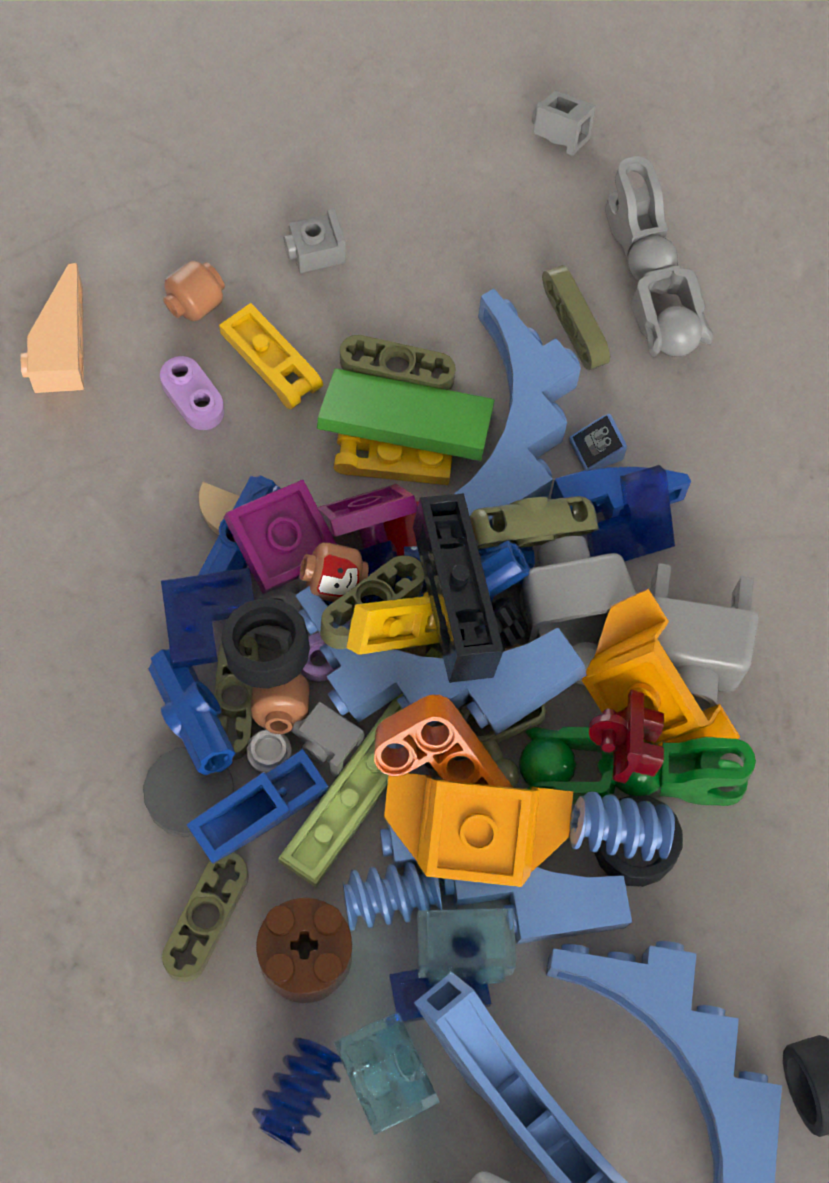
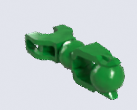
M532 727L525 731L532 741L523 749L519 759L520 774L529 785L528 790H531V787L573 791L572 804H576L577 799L580 796H584L587 792H597L602 799L605 795L614 794L616 786L623 793L634 796L650 795L659 789V796L675 797L697 805H734L746 793L748 780L756 764L752 748L748 743L739 739L703 737L680 743L663 742L664 762L656 775L652 777L633 772L625 784L612 780L613 752H604L600 745L590 739L588 734L589 727H562L560 730ZM571 749L601 753L602 758L597 765L598 772L601 775L600 781L570 782L576 769L575 754ZM725 754H736L742 759L743 767L735 761L720 758ZM736 786V788L729 792H724L717 788Z

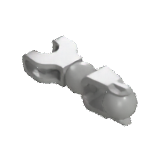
M644 157L626 158L619 164L615 176L617 191L610 193L605 213L613 237L617 242L621 243L625 255L628 256L629 271L634 279L638 281L630 303L641 333L646 335L648 351L654 358L660 351L670 357H683L694 351L700 342L711 345L713 339V332L703 313L705 304L695 272L690 268H681L678 265L677 250L672 242L665 238L668 227L664 216L663 194L654 166ZM634 171L642 175L644 178L643 186L638 189L633 188L627 173ZM667 292L668 294H676L679 296L682 306H671L656 316L650 293L664 294Z

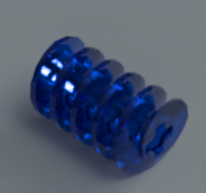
M298 1037L294 1038L292 1045L300 1057L285 1055L282 1059L290 1074L275 1072L272 1076V1080L278 1086L280 1092L264 1090L262 1098L269 1105L270 1109L254 1108L252 1115L260 1125L259 1130L300 1154L302 1148L293 1136L295 1134L311 1135L312 1130L304 1122V1117H321L322 1113L313 1103L314 1099H331L332 1095L323 1084L325 1081L340 1083L342 1078L333 1066L335 1063L349 1066V1063L325 1046L313 1040Z

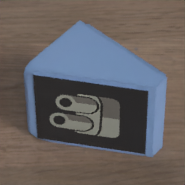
M611 414L600 417L569 437V441L584 471L600 469L622 461L627 450L626 442Z

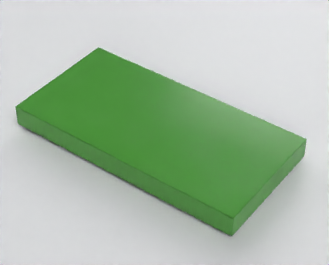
M335 368L318 415L317 429L482 461L495 399Z

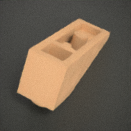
M77 263L67 265L27 336V352L21 353L23 378H30L34 393L84 390L83 285Z

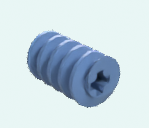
M587 792L584 796H580L577 799L570 822L572 849H579L584 837H587L590 852H597L602 840L606 841V852L608 855H615L621 843L623 844L625 858H633L639 846L641 847V858L643 861H651L655 849L658 850L660 858L664 860L667 859L673 843L675 817L668 805L659 804L654 807L648 801H641L637 804L631 798H623L619 802L614 795H605L601 799L597 792Z
M411 861L406 862L403 876L399 875L393 864H389L386 868L384 879L380 877L375 867H370L366 882H363L356 869L351 870L348 884L345 885L342 880L350 931L355 930L358 916L363 917L368 928H373L377 913H381L387 925H392L396 910L400 911L406 923L411 921L413 908L416 907L419 909L424 920L429 919L432 905H436L442 915L438 878L426 877L422 870L419 874Z

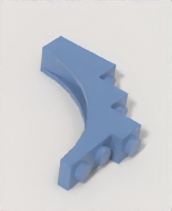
M494 288L481 296L478 318L494 340L505 366L510 393L509 416L504 433L491 457L471 481L454 493H464L469 516L478 508L509 505L518 500L534 497L549 498L553 481L552 472L546 462L538 457L563 442L567 426L566 416L561 407L554 402L576 388L581 370L575 353L568 348L565 349L556 338L543 346L538 333L533 328L526 327L518 317L514 305L508 299L503 300ZM488 516L490 526L493 529L492 516Z
M308 586L295 596L303 606V609L298 612L304 618L306 629L312 635L316 631L320 632L322 613L327 608V605L319 596L312 594L310 586ZM335 622L333 623V627L335 629L340 627ZM347 623L341 625L346 629H349V625ZM559 628L526 645L504 651L494 678L452 683L448 681L443 658L421 657L396 649L358 655L349 649H335L327 644L320 647L321 652L333 670H335L327 675V678L334 687L327 694L342 716L350 712L358 723L402 693L404 695L397 699L402 709L428 695H442L447 697L457 709L472 699L473 702L468 704L467 708L482 729L489 724L497 736L586 676L583 661ZM438 721L428 722L426 725L432 726Z
M392 743L387 745L392 749H399L404 747L403 745L398 743ZM425 764L409 772L430 775ZM387 822V829H380L383 857L392 856V863L396 868L405 867L406 862L410 861L414 865H418L415 858ZM536 867L522 887L442 878L445 895L453 894L454 906L509 898L510 905L503 906L504 922L507 933H515L516 944L624 929L632 923L624 876L582 877L551 872Z
M658 941L656 946L650 945L642 954V962L638 963L635 962L636 957L634 955L623 952H608L607 957L590 955L589 948L576 944H562L561 949L553 948L548 957L546 976L582 985L616 1002L644 1023L670 1051L692 1086L706 1122L713 1158V1183H775L782 1085L768 1083L767 1075L756 1072L741 1071L738 1078L734 1077L739 1018L725 1016L726 1010L715 1006L699 1005L697 1006V1011L691 1010L697 953L684 951V945L680 943Z
M451 972L414 1002L467 1085L491 1106L515 1145L540 1167L549 1183H628L591 1144L536 1078L496 1024L474 989Z

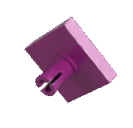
M303 479L228 511L224 516L262 594L300 578V568L304 555H312L320 543L337 545Z
M393 484L322 505L318 509L330 532L335 537L359 530L366 554V562L370 563L380 561L379 555L383 559L393 555L383 522L416 513L417 504L412 493L398 484Z

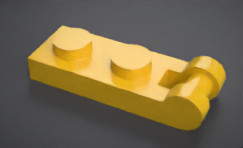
M249 303L219 324L220 334L276 392L280 401L289 410L300 404L301 397L306 393L310 392L313 394L323 387V381L314 368L252 303ZM294 372L299 379L290 384L285 377Z
M338 433L337 444L340 446V453L335 455L333 468L340 474L449 485L452 455ZM356 451H369L368 458L358 457Z
M425 592L422 597L356 604L346 648L361 655L438 643L439 638L428 592Z

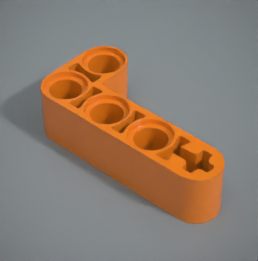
M442 695L423 697L384 719L376 729L374 762L377 768L384 774L401 776L429 761L442 780L513 788L455 705L447 697ZM431 721H439L444 723L442 726L439 727H431L426 725L428 722ZM392 743H398L403 745L404 747L399 749H392L387 745ZM456 756H465L468 759L463 761H456L452 758Z

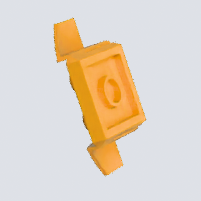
M649 588L612 605L595 655L587 667L586 676L582 678L583 684L602 714L606 709H613L616 713L625 709L628 706V694L633 689L644 693V707L664 713V726L661 735L656 742L644 739L646 742L662 746L663 742L680 743L703 737L739 739L740 735L720 704L703 711L701 710L657 638L669 621Z
M407 773L401 776L388 775L384 818L415 858L426 877L522 887L530 877L531 872L569 837L573 791L531 787V790L447 781L432 779L430 775Z

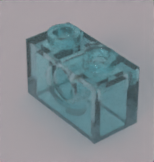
M513 908L417 911V978L428 977V983L436 985L452 972L457 977L476 976V982L482 984L504 982L505 976L512 975L516 968ZM459 938L471 939L477 945L478 954L472 958H462L454 952L452 944Z
M399 1012L370 1023L333 1042L374 1135L440 1103Z

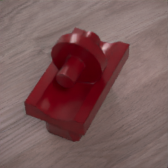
M631 689L628 694V706L617 713L613 709H606L603 711V714L594 717L590 721L588 733L590 739L600 745L604 752H613L612 780L626 784L633 772L654 777L664 762V748L644 742V739L652 742L657 741L664 726V713L644 707L643 692Z

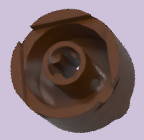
M305 897L291 899L272 908L259 929L256 942V952L262 975L272 989L293 1002L313 1003L323 1000L332 994L343 983L349 974L352 964L351 932L339 909L322 900ZM302 942H310L312 949H318L310 951L309 959H300L299 952L296 951L300 948Z

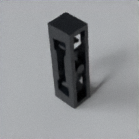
M464 493L420 497L413 530L448 681L452 683L494 678L503 654V647Z

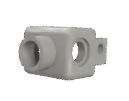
M581 536L557 538L539 547L537 556L540 566L531 568L530 574L523 578L519 595L520 612L529 629L525 633L526 644L556 628L561 630L571 646L582 642L595 643L598 641L611 606L636 594L622 556L617 553H610L591 557L587 541Z
M658 563L651 580L650 592L669 623L657 639L703 711L717 705L718 691L732 692L736 690L751 666L759 617L757 613L751 611L754 578L740 577L732 592L731 608L668 598L671 565Z

